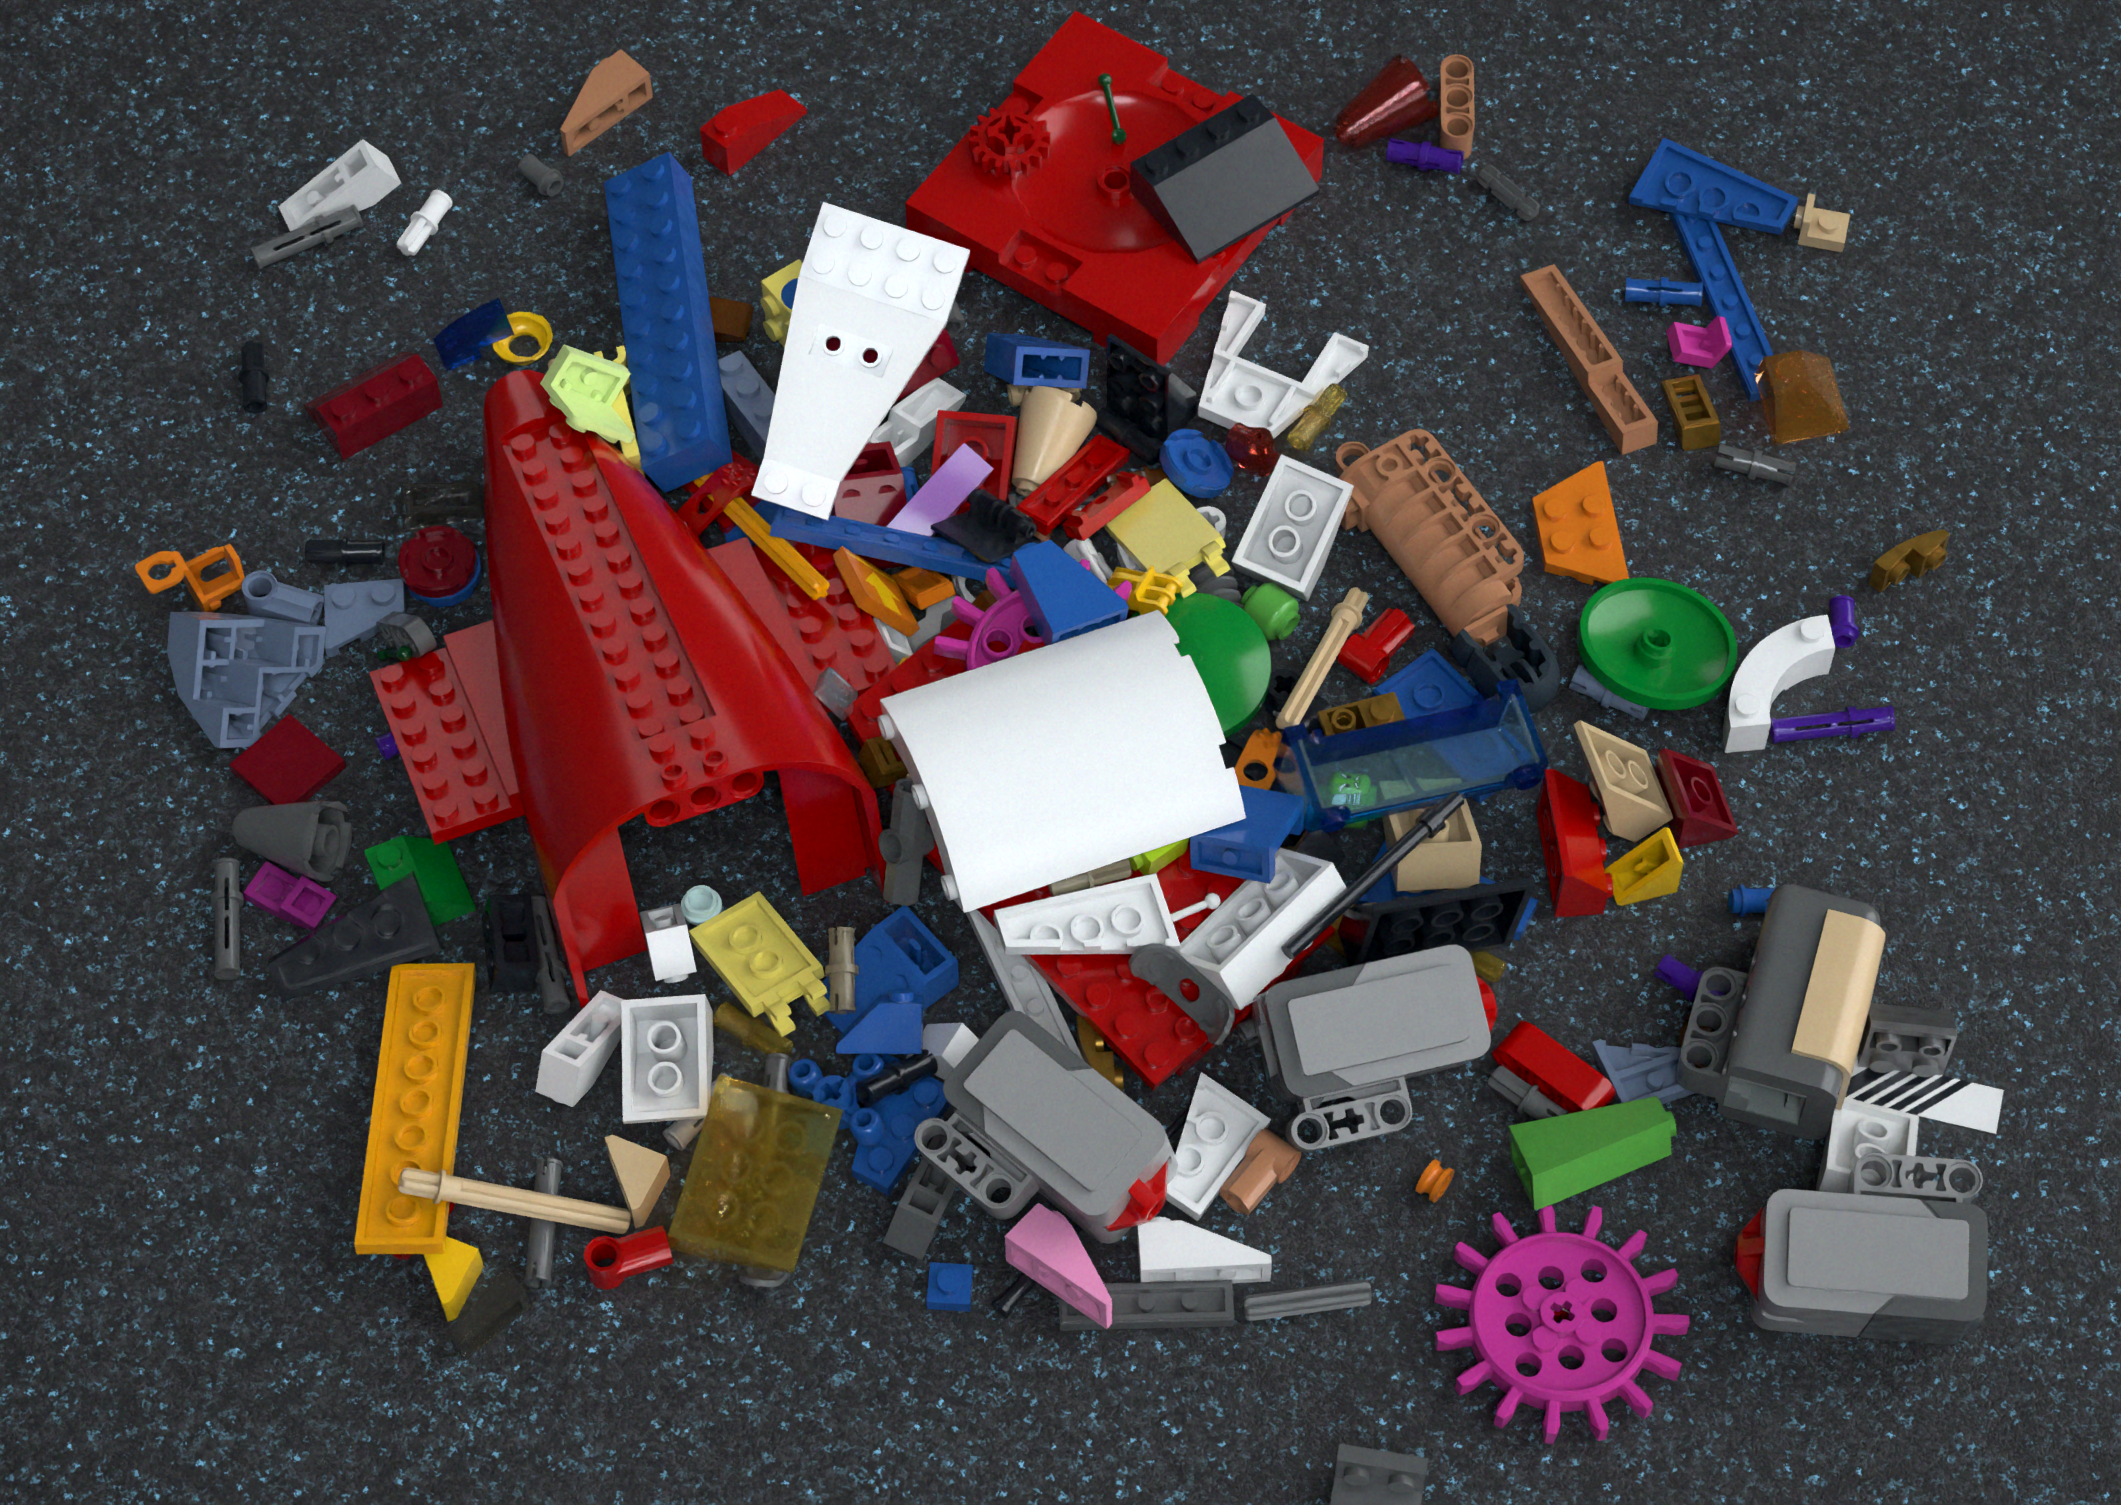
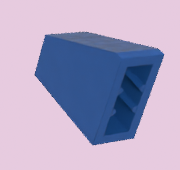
M987 333L984 371L1012 385L1086 389L1090 350L1022 334Z
M1052 540L1039 544L1034 542L1027 543L1016 552H1013L1009 574L1045 646L1126 620L1129 609L1126 601Z

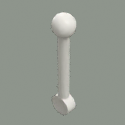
M1209 893L1203 901L1170 914L1172 921H1178L1206 908L1216 909L1219 907L1221 900L1217 894Z

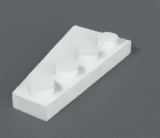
M1156 873L994 910L993 919L1005 955L1133 954L1137 949L1151 943L1165 945L1180 953L1181 945Z

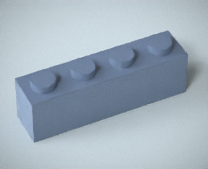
M741 350L718 360L726 416L759 459L763 461L776 395Z

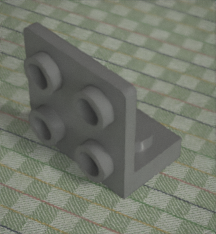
M1339 1443L1330 1505H1421L1428 1458Z

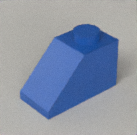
M891 989L888 991V995H880L839 1035L836 1053L922 1054L923 995H914V991L911 989Z

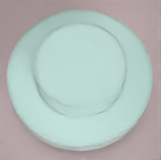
M698 885L689 889L683 896L681 909L685 920L698 926L722 912V901L715 890L708 886Z

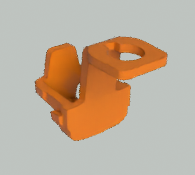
M231 544L207 550L205 554L187 562L184 561L178 551H160L135 565L136 573L151 594H156L175 586L183 579L187 589L202 612L212 613L221 607V600L242 588V582L245 578L240 558ZM220 559H226L231 570L230 572L209 582L202 581L200 575L204 567ZM174 563L176 565L165 579L155 580L149 576L150 569L157 564L170 565Z

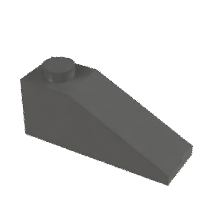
M940 1134L933 1136L928 1149L937 1150L943 1147L947 1136ZM957 1155L955 1160L962 1172H964L967 1164ZM924 1158L919 1163L896 1209L883 1243L920 1260H923L957 1189L952 1182L927 1163Z

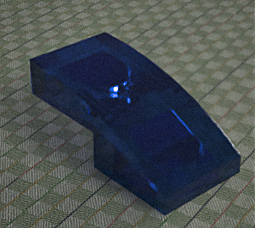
M497 298L463 315L442 330L433 340L446 371L482 358L479 348L512 336L514 332L500 299Z

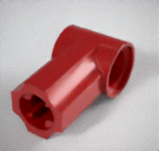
M1388 608L1362 635L1359 633L1353 634L1345 642L1338 654L1337 662L1366 683L1372 685L1383 675L1390 663L1391 657L1414 634L1415 626L1403 611L1398 608Z
M663 1225L618 1239L608 1236L597 1237L591 1240L584 1250L588 1277L594 1286L604 1290L619 1286L626 1277L673 1264L672 1254ZM609 1258L615 1260L614 1263L608 1267L596 1266V1264L603 1259Z

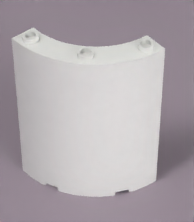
M1159 610L880 699L883 715L878 716L877 719L884 740H891L901 756L914 783L911 786L915 804L919 810L924 809L928 817L945 871V875L941 876V884L945 896L949 901L954 899L964 913L1246 819L1234 767L1225 768L1219 745L1226 743L1210 697L1190 655L1181 657L1174 644L1179 643V636Z

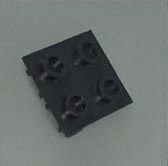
M974 489L968 495L969 511L932 524L930 529L944 536L948 542L959 545L974 554L976 559L987 563H992L1012 555L1013 552H1016L1027 543L1034 542L1039 544L1041 542V539L1034 536L1037 526L1033 523L1032 517L1020 512L1011 505H1007L1003 500H997V497L984 489L979 491Z

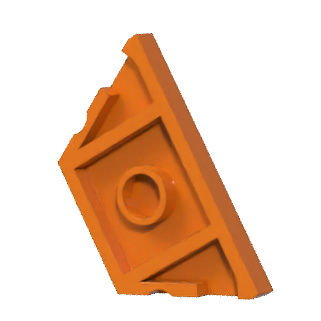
M1603 461L1593 463L1532 498L1531 509L1545 572L1562 577L1571 576L1577 581L1593 585L1594 580L1611 584L1629 578Z

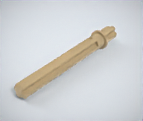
M1358 587L1351 588L1344 601L1334 606L1331 613L1332 620L1326 633L1276 719L1278 729H1284L1286 733H1293L1297 729L1346 639L1353 630L1360 627L1363 621L1362 611L1369 600L1367 592H1361Z
M406 1167L403 1168L398 1180V1190L401 1193L432 1198L434 1204H439L442 1200L618 1234H624L630 1225L631 1214L625 1208L446 1175V1170L443 1169L435 1173Z

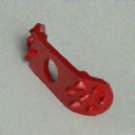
M731 462L721 466L676 514L697 539L700 540L698 536L735 497L740 498L745 491L754 488L759 470L743 462ZM707 495H713L714 501L711 509L705 514H700L698 508L701 500Z

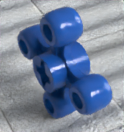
M879 1054L857 1055L852 1063V1072L847 1078L839 1075L824 1077L820 1067L811 1059H800L792 1064L788 1072L792 1088L802 1097H813L815 1102L810 1114L795 1116L786 1124L785 1136L794 1151L800 1154H808L815 1151L821 1143V1133L828 1126L837 1130L850 1128V1132L857 1143L865 1147L875 1146L882 1141L886 1133L882 1117L872 1108H860L859 1099L855 1091L857 1082L884 1070L883 1067L886 1064Z

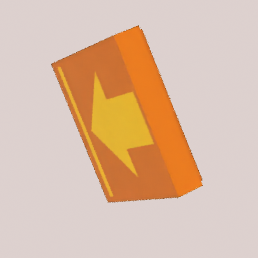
M843 546L833 554V560L857 607L905 636L911 637L920 629L892 576Z

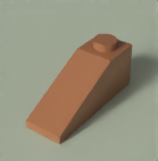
M622 49L612 56L604 58L592 69L560 131L564 153L568 157L653 98L650 73Z

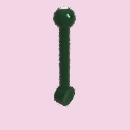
M1102 73L1098 77V83L1103 87L1113 126L1111 140L1114 144L1121 145L1126 141V132L1120 128L1110 87L1112 77L1108 73Z
M401 646L398 650H392L391 647L377 651L379 660L398 658L400 661L406 662L411 659L412 650L408 646Z

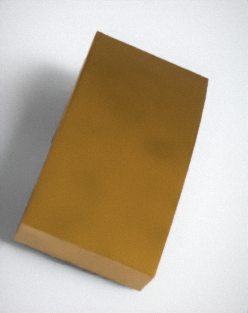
M1944 529L1932 531L1895 546L1874 562L1869 584L1881 593L1891 583L1899 584L1908 572L1919 579L1929 569L1935 571L1942 565L1948 555L1945 549L1950 534Z
M1077 1016V1042L1083 1060L1124 1092L1122 1067H1114L1113 1051L1104 1052L1103 1039L1081 1016Z

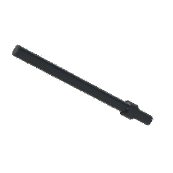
M1453 791L1434 809H1426L1415 820L1416 825L1281 947L1283 953L1289 959H1294L1427 837L1433 838L1445 827L1444 821L1464 804L1462 796Z

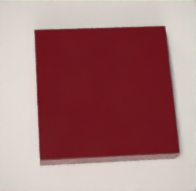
M290 713L229 764L231 771L270 805L306 802L346 768L344 759Z

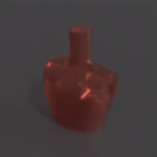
M1238 422L1227 435L1226 452L1239 466L1250 474L1259 477L1268 476L1273 472L1281 454L1276 452L1275 441L1267 428L1249 427Z

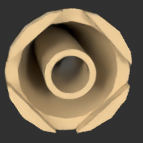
M1033 386L1030 393L1027 389L1024 391L1021 401L1012 473V483L1017 487L1016 491L1020 495L1028 497L1076 454L1097 420L1096 411L1088 403L1083 401L1080 407L1070 402L1072 394L1052 387Z

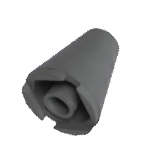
M320 800L244 808L233 821L232 833L240 847L312 880L327 882L335 878V876H331L335 868L343 869L347 861L352 841V823L345 822L343 812H348L344 804L335 800Z

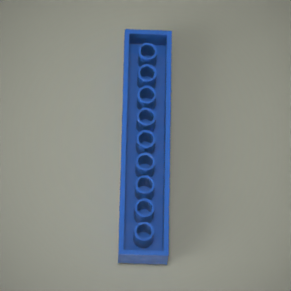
M670 152L604 182L628 370L631 373L629 378L641 457V469L664 493L733 462L692 179Z

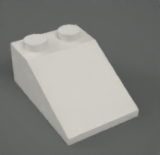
M1281 454L1231 561L1236 571L1263 583L1273 582L1289 594L1308 602L1325 566L1354 485Z
M706 995L621 1000L623 1123L632 1124L709 1118L714 1048L713 1010Z
M1845 1097L1842 1109L1834 1110L1826 1136L1816 1191L1848 1194L1850 1173L1858 1160L1866 1154L1883 1153L1915 1156L1919 1116ZM1864 1169L1861 1171V1177L1868 1185L1878 1186L1882 1184L1881 1177L1875 1170ZM1913 1173L1910 1174L1908 1179L1913 1180Z

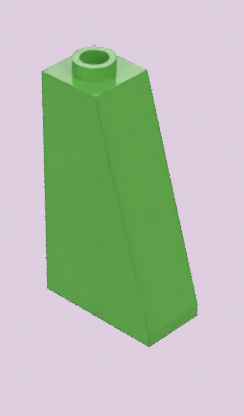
M1654 1096L1509 1126L1511 1162L1534 1210L1542 1209L1672 1155L1671 1137L1676 1136V1123L1672 1112H1666L1659 1098Z

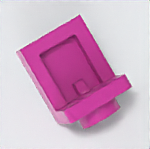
M1716 316L1706 328L1673 322L1666 330L1675 362L1712 369L1732 348L1731 336L1724 317Z

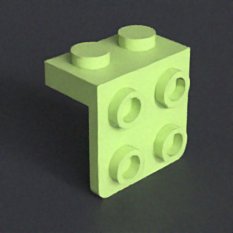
M563 345L540 383L550 395L549 401L555 407L562 410L567 417L565 419L566 423L579 432L585 433L587 430H590L612 443L620 440L630 444L633 441L635 435L612 408L613 402L631 373L621 364Z

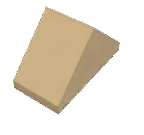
M615 1135L604 1137L610 1162L630 1211L635 1228L644 1226L670 1177L667 1156Z

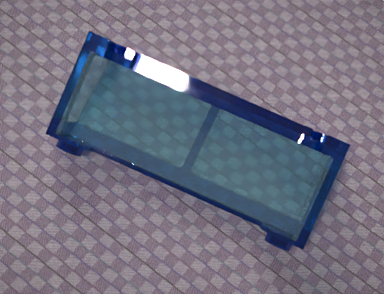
M1517 678L1498 682L1496 685L1498 693L1491 698L1484 700L1482 694L1474 696L1471 706L1323 737L1321 729L1313 730L1311 736H1309L1305 724L1285 727L1272 765L1277 780L1286 794L1303 796L1304 826L1308 833L1319 830L1330 833L1343 828L1347 824L1438 805L1453 791L1459 793L1463 799L1511 788H1517V790L1530 789L1541 782L1549 762ZM1342 778L1359 782L1335 783L1333 779Z

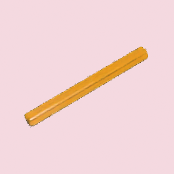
M714 472L693 480V483L700 488ZM707 495V497L713 502V495ZM735 497L723 509L722 512L811 599L825 598L828 595L829 582L784 538L770 536L771 525L742 497Z

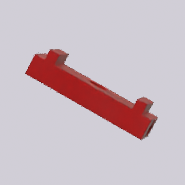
M1120 471L1116 474L1118 482L1080 511L1068 510L1065 513L1067 521L1062 524L1067 537L1085 541L1147 494L1151 488L1146 477Z

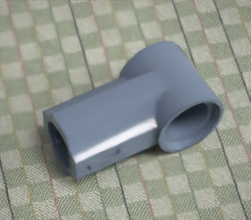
M262 570L248 574L242 582V591L250 616L318 625L324 606L323 595L277 582L273 574Z

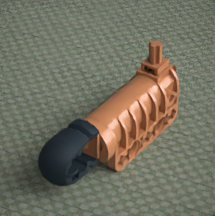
M1423 429L1410 430L1372 451L1360 442L1350 441L1341 445L1336 452V471L1340 476L1338 479L1354 485L1340 523L1347 531L1357 526L1361 532L1368 529L1373 532L1454 637L1451 648L1453 656L1463 668L1467 669L1469 677L1495 708L1514 716H1527L1543 710L1553 701L1560 685V669L1551 649L1533 626L1527 624L1525 616L1518 608L1521 602L1522 587L1517 575L1521 573L1524 563V552L1518 542L1434 436ZM1415 443L1419 447L1425 445L1424 454L1428 461L1424 463V457L1417 449L1411 451V444ZM1347 456H1360L1349 467L1342 462ZM1434 471H1445L1449 474L1450 479L1442 482ZM1454 488L1455 494L1460 499V501L1465 502L1468 500V510L1472 515L1471 517L1468 515L1464 507L1461 506L1459 502L1455 499L1453 493L1451 492V490H1453ZM1478 527H1490L1494 531V535L1487 539ZM1500 543L1499 550L1506 558L1513 556V564L1508 565L1500 556L1495 546ZM1507 635L1515 650L1506 645L1493 652L1495 662H1491L1483 653V648Z

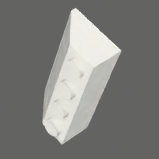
M1279 848L1275 853V876L1271 883L1247 879L1180 943L1179 954L1221 990L1232 1002L1234 1008L1242 1010L1254 1001L1257 994L1268 983L1281 975L1286 966L1293 960L1283 953L1281 947L1347 887L1332 862Z

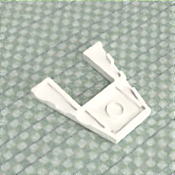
M1232 290L1200 399L1198 416L1267 445L1362 363L1368 356L1369 346L1334 332L1303 382L1288 378L1237 357L1265 315L1266 304Z

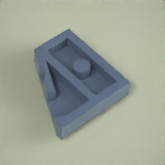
M402 579L324 585L325 651L327 657H334L340 654L338 648L357 638L362 643L375 636L379 632L376 622L391 612L395 611L406 614V589Z
M1605 1040L1592 1042L1591 1052L1603 1076L1613 1085L1616 1091L1614 1099L1617 1104L1654 1096L1659 1098L1661 1104H1665L1695 1093L1684 1089L1676 1078L1681 1047L1665 1046L1663 1048H1654L1649 1044L1632 1043L1631 1048L1606 1046Z

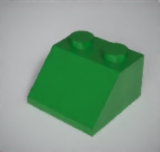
M402 835L364 850L370 874L378 892L414 870L435 926L476 910L447 841L435 845L433 839Z

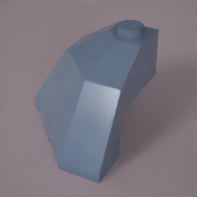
M170 612L167 654L177 693L214 747H250L262 736L260 733L262 727L272 716L278 717L297 696L295 690L307 676L312 678L322 667L326 627L250 615L211 612Z

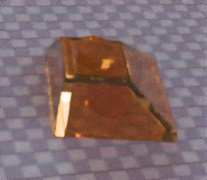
M1798 350L1763 358L1754 376L1775 445L1849 431V422L1828 357Z

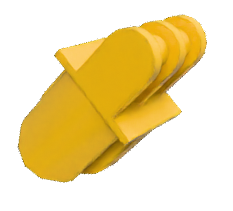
M1150 565L1146 572L1116 567L1114 573L1107 581V586L1112 590L1125 580L1132 584L1131 594L1127 601L1128 610L1138 611L1140 615L1159 610L1165 617L1168 613L1167 605L1170 606L1176 600L1174 594L1179 593L1183 588V583L1180 579L1172 575L1155 572L1153 565Z

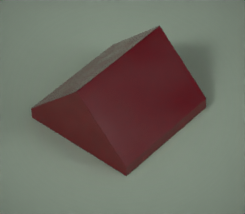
M1667 748L1659 751L1655 774L1674 817L1668 821V825L1678 850L1732 838L1739 834L1713 765Z

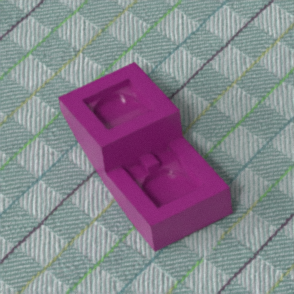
M268 861L263 864L243 892L244 900L280 919L312 931L316 930L337 900L335 894L303 875L298 880Z

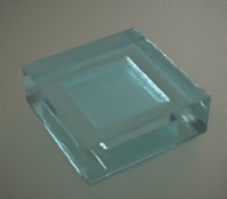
M830 667L819 675L813 692L842 721L853 713L854 704L852 702L858 697V692Z

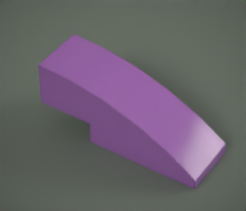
M963 443L912 497L887 527L933 537L937 532L930 529L931 525L953 517L967 501L968 495L985 482L993 468L969 446Z

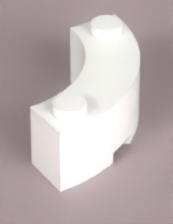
M1828 615L1802 619L1778 629L1759 642L1744 659L1735 675L1723 724L1725 753L1765 749L1771 726L1770 709L1778 694L1783 689L1787 690L1805 679L1829 674L1835 652V644Z

